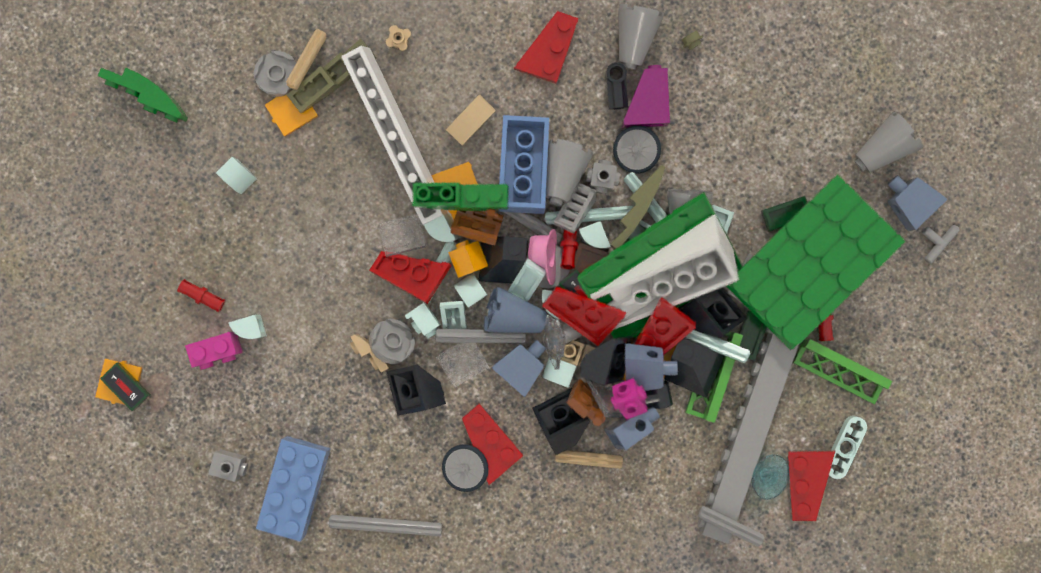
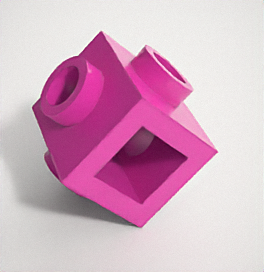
M634 378L612 386L614 394L611 397L612 404L615 410H620L626 420L648 412L645 401L647 399L646 392L642 385L638 386Z

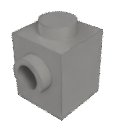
M220 449L214 452L208 474L235 482L246 474L248 464L245 461L247 456Z

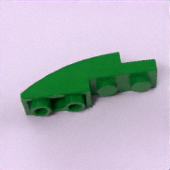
M100 68L98 76L105 80V85L117 90L119 86L126 88L125 93L137 97V102L144 105L143 110L153 114H157V111L165 113L164 118L176 123L179 119L187 122L188 117L178 103L154 82L128 68H125L122 76Z
M459 182L413 183L412 206L456 211L508 209L509 185H461Z

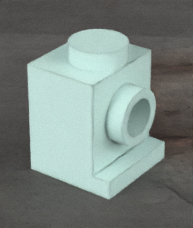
M422 303L405 315L407 319L412 318L414 320L411 324L418 334L422 332L427 339L435 335L437 327L441 325L426 303Z

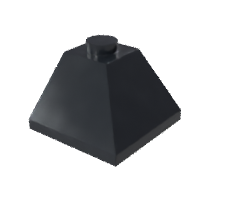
M498 236L495 245L481 242V249L488 267L479 270V281L512 284L526 261L527 238Z
M723 287L696 297L680 310L695 322V331L720 338L747 319Z
M625 336L611 339L585 354L580 364V377L602 385L623 381L626 371L625 344H632L634 337Z
M683 338L677 344L670 360L677 361V375H665L664 380L707 398L724 355Z
M418 364L386 372L397 416L426 411L446 404L441 382Z
M572 388L532 408L555 455L576 446L590 423L587 416L585 418L581 417L567 404Z

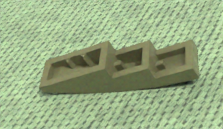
M362 39L358 40L346 52H340L324 67L320 66L301 82L297 90L293 89L287 94L300 113L305 112L351 79L341 56L359 46L368 47Z
M663 164L628 199L634 207L618 222L625 229L610 244V247L614 250L628 239L646 214L666 168Z

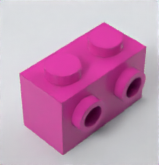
M227 332L185 345L191 367H200V370L213 367V362L222 360V363L236 360L235 355L243 353L238 335L234 332Z

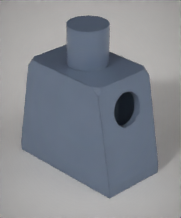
M896 175L888 182V186L895 192L888 200V204L907 231L917 230L948 200L917 177L905 183L899 175Z
M537 340L528 350L522 344H519L495 363L492 369L525 397L545 366L538 358L546 348Z
M625 344L626 381L634 378L638 386L642 385L646 391L661 389L663 387V375H677V361H663V349Z
M654 407L647 409L648 412L627 420L625 417H622L604 429L616 449L627 450L654 431L651 423L660 418Z

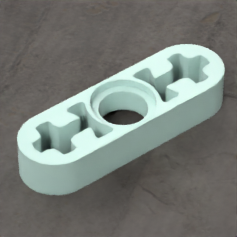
M850 416L844 421L831 451L836 450L832 464H838L841 470L834 472L831 468L830 477L841 479L847 474L867 431V424L864 419ZM858 421L857 425L860 426V429L853 431L850 425ZM847 433L853 437H856L855 441L849 437H845V434ZM844 441H849L851 450L843 454L840 451V445ZM836 454H838L839 456L846 458V460L843 461L840 459L839 461V458L835 456Z

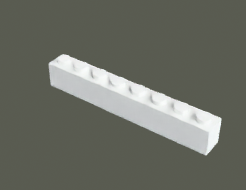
M359 46L341 57L412 202L413 183L435 182L371 49ZM414 207L422 225L449 213L448 210Z

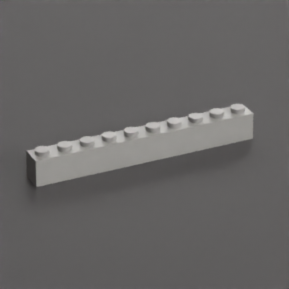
M766 328L768 333L766 340L762 341L758 354H760L758 363L755 362L751 369V375L753 376L751 383L746 385L743 392V397H745L744 403L738 407L735 418L738 420L735 428L732 427L729 432L728 440L730 442L728 448L724 449L721 454L720 461L722 465L720 471L717 470L714 474L713 483L715 485L713 491L708 493L705 505L708 508L736 522L798 348L797 345L794 349L790 350L768 328ZM699 518L698 527H700L699 531L702 535L729 544L732 536L731 533Z

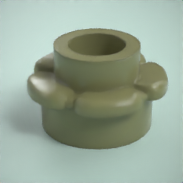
M696 30L682 38L683 48L688 47L691 50L700 45V39L703 38V35L700 36Z

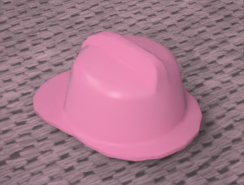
M555 229L551 230L549 235L532 236L528 249V258L546 270L550 285L554 284L556 277L555 252L557 234Z

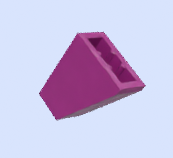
M650 65L648 69H644L622 122V128L635 125L645 127H667L669 125L668 68H661V65Z

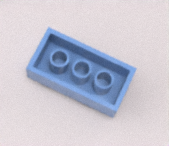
M503 115L499 184L509 185L508 209H498V212L544 214L549 118Z
M289 436L281 439L256 529L296 541H302L307 534L331 448Z

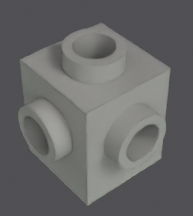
M599 160L598 163L594 162L592 168L587 170L586 181L590 182L589 187L600 194H607L608 191L611 192L614 186H618L620 173L616 172L617 166L612 165V162L607 160ZM600 173H607L608 178L605 180L601 179Z

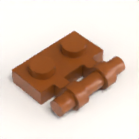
M489 209V211H457L450 233L495 245L504 215L495 213L496 211Z
M579 379L573 385L567 404L581 417L585 418L587 416L593 421L595 426H600L606 419V413L609 409L608 401L604 398L598 400L594 388L589 383Z

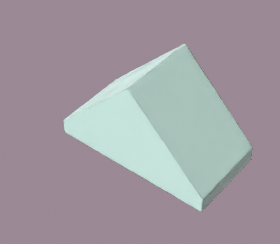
M464 301L440 303L443 329H467Z

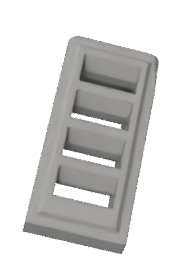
M578 183L568 203H564L554 221V225L575 233L596 202V190ZM565 216L573 219L574 222L564 219Z

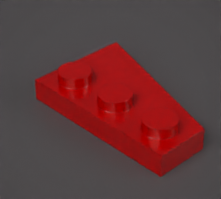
M557 11L516 64L514 70L557 84L579 18Z
M381 251L369 271L428 304L452 265L447 262L439 263L429 259H417L406 255Z
M556 287L542 305L546 310L597 346L601 344L626 315V311L560 287Z
M661 296L634 345L663 349L664 356L696 328L695 322Z
M480 403L462 417L472 445L478 448L487 459L489 471L486 480L488 485H490L524 455Z
M836 450L788 452L792 521L817 520Z

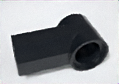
M619 62L610 64L605 72L609 110L629 108L626 82L627 70ZM618 69L622 77L615 80L611 78L610 71Z
M663 381L661 389L645 391L647 399H645L647 408L663 409L673 405L668 381Z

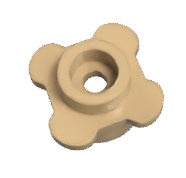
M396 25L389 28V38L386 39V45L401 51L406 50L408 38L411 37L410 30L399 29Z

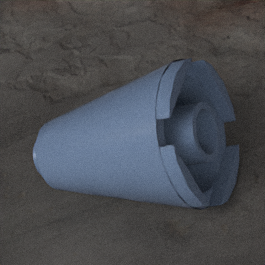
M496 287L493 289L487 304V309H489L488 316L484 317V331L495 333H541L547 329L549 317L546 311L502 288Z

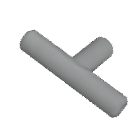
M952 225L942 238L929 227L922 231V234L935 244L924 258L927 263L932 264L960 231L959 227Z

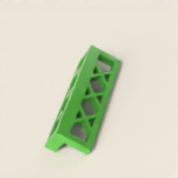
M735 332L725 334L729 336L727 342L740 347L743 335ZM724 355L713 386L709 391V398L707 399L691 392L685 413L715 423L735 359ZM703 397L706 403L704 414L692 410L694 401Z
M805 338L792 362L872 404L876 403L882 389H889L892 383L891 380L811 339ZM805 349L813 353L814 363L807 365L800 361ZM830 361L833 363L836 372L826 375L823 373L821 364ZM846 372L853 373L856 383L844 384L841 374ZM871 382L876 385L871 397L864 394L862 384Z

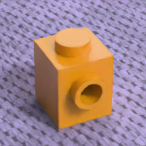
M468 240L455 245L457 249L448 252L458 278L488 267L479 241L470 244Z

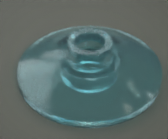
M771 454L759 461L752 475V487L757 496L770 500L783 492L789 480V466L786 460L779 455Z

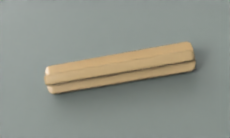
M319 29L314 31L286 80L289 88L294 90L299 88L326 40V33Z
M571 450L555 455L556 462L618 469L622 468L623 457L619 455Z

